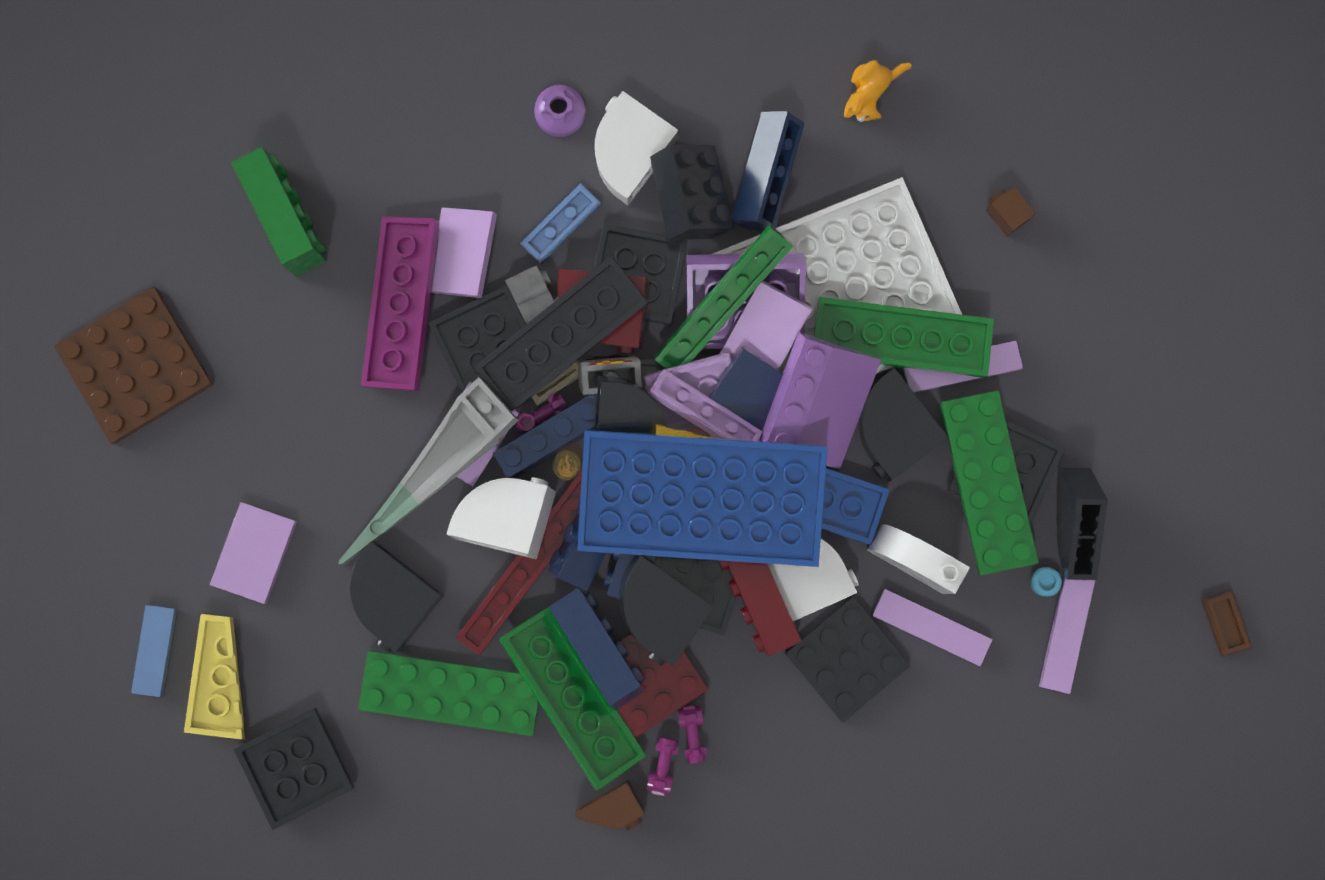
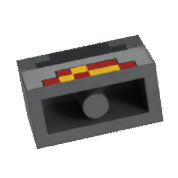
M635 353L582 357L577 361L578 383L583 395L597 393V376L623 378L642 388L641 364Z

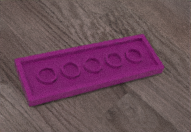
M382 216L361 380L362 387L419 392L439 221L436 219Z

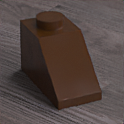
M626 780L576 809L574 814L580 820L620 830L623 827L630 830L643 822L641 817L645 815V809L631 784Z

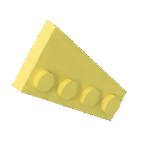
M201 614L184 733L245 739L233 617Z

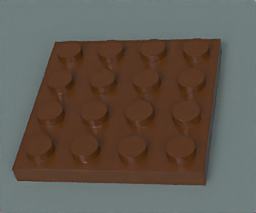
M154 286L54 345L110 444L115 445L214 385L160 292Z

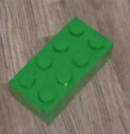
M260 147L232 161L231 164L281 265L297 277L326 262L323 255L326 248L321 238L316 236L314 231L310 229L314 224L307 211H304L299 204L301 198L295 187L291 186L287 180L289 174L283 163L278 161L274 153L269 154L263 147Z

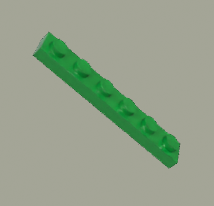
M769 225L654 355L655 360L666 369L691 362L792 249L793 243Z

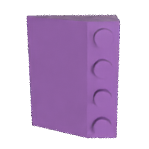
M743 254L687 255V318ZM786 254L763 281L805 303L806 261L804 254ZM752 294L703 349H723ZM804 323L802 329L800 330V332H801V333H804V334H805V323Z
M798 332L759 441L827 446L826 466L840 469L881 359Z

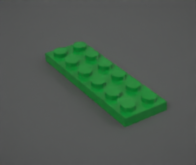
M819 297L814 337L881 359L880 365L986 378L989 371L994 319Z
M999 390L939 403L978 576L1039 564Z
M549 607L499 639L596 791L646 757L618 711L610 707Z
M368 651L358 710L534 736L539 701L521 673Z

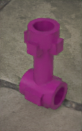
M553 394L548 397L549 404L532 414L525 412L519 414V421L515 425L518 431L527 433L534 429L536 424L555 413L559 414L567 409L568 406L561 394L557 396Z
M695 705L685 706L682 710H678L680 728L686 727L689 749L684 750L685 758H688L689 764L706 761L707 749L706 747H701L698 725H704L701 707L695 708Z
M660 737V742H657L656 751L660 752L656 773L650 772L646 789L652 791V794L670 795L673 777L668 776L672 755L678 754L677 740Z

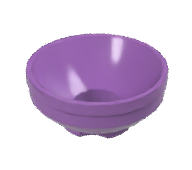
M554 85L546 88L538 96L535 102L534 114L538 126L545 133L553 137H566L574 134L583 125L586 108L582 97L576 90L566 85ZM563 99L566 101L567 108L563 113L557 114L550 109V105L554 100Z

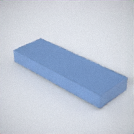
M580 183L520 243L521 246L542 265L601 206V202Z
M145 605L131 693L163 697L178 609Z

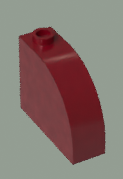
M559 269L558 297L560 298L591 272ZM628 276L645 299L648 300L650 280L646 277ZM647 306L600 343L617 346V352L634 354L635 348L642 349Z

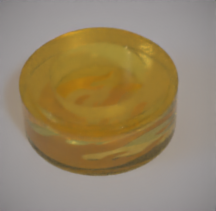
M562 451L555 456L552 468L560 479L573 480L582 470V462L574 452Z

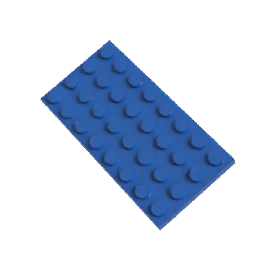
M585 430L577 551L819 567L828 447L824 445Z

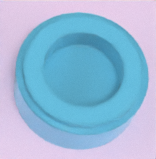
M1041 567L1032 573L1030 585L1032 590L1040 596H1053L1060 590L1062 579L1055 569Z

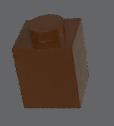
M1015 186L1007 192L1003 188L990 198L992 203L986 210L1006 237L1027 223L1036 214Z

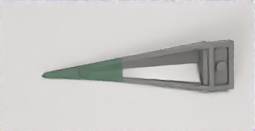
M478 377L457 397L417 460L371 522L339 560V565L347 564L362 552L370 541H376L497 445L499 439L519 421L483 379Z

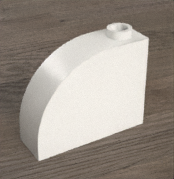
M622 91L618 98L616 96L612 97L605 108L607 112L596 132L595 157L599 174L606 187L614 196L629 206L653 173L650 156L670 144H675L678 140V129Z
M534 477L531 478V481L515 478L491 480L472 490L460 502L450 521L447 535L459 541L537 559L556 492L548 486L547 481Z
M885 524L880 525L872 545H869L867 551L942 594H956L970 568L932 545Z
M822 539L820 543L819 567L767 564L792 621L857 593L855 586L859 584L853 570L847 571L838 553Z

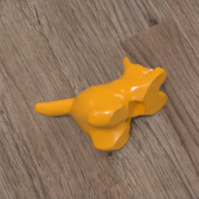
M877 60L858 66L853 72L851 80L856 85L857 90L851 95L846 104L844 117L850 118L856 115V119L860 122L876 120V118L881 119L882 115L876 108L877 100L889 87L891 81L912 67L911 63L900 64L892 71L886 66L880 65Z

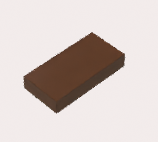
M1232 591L1201 600L1220 656H1228L1252 648Z

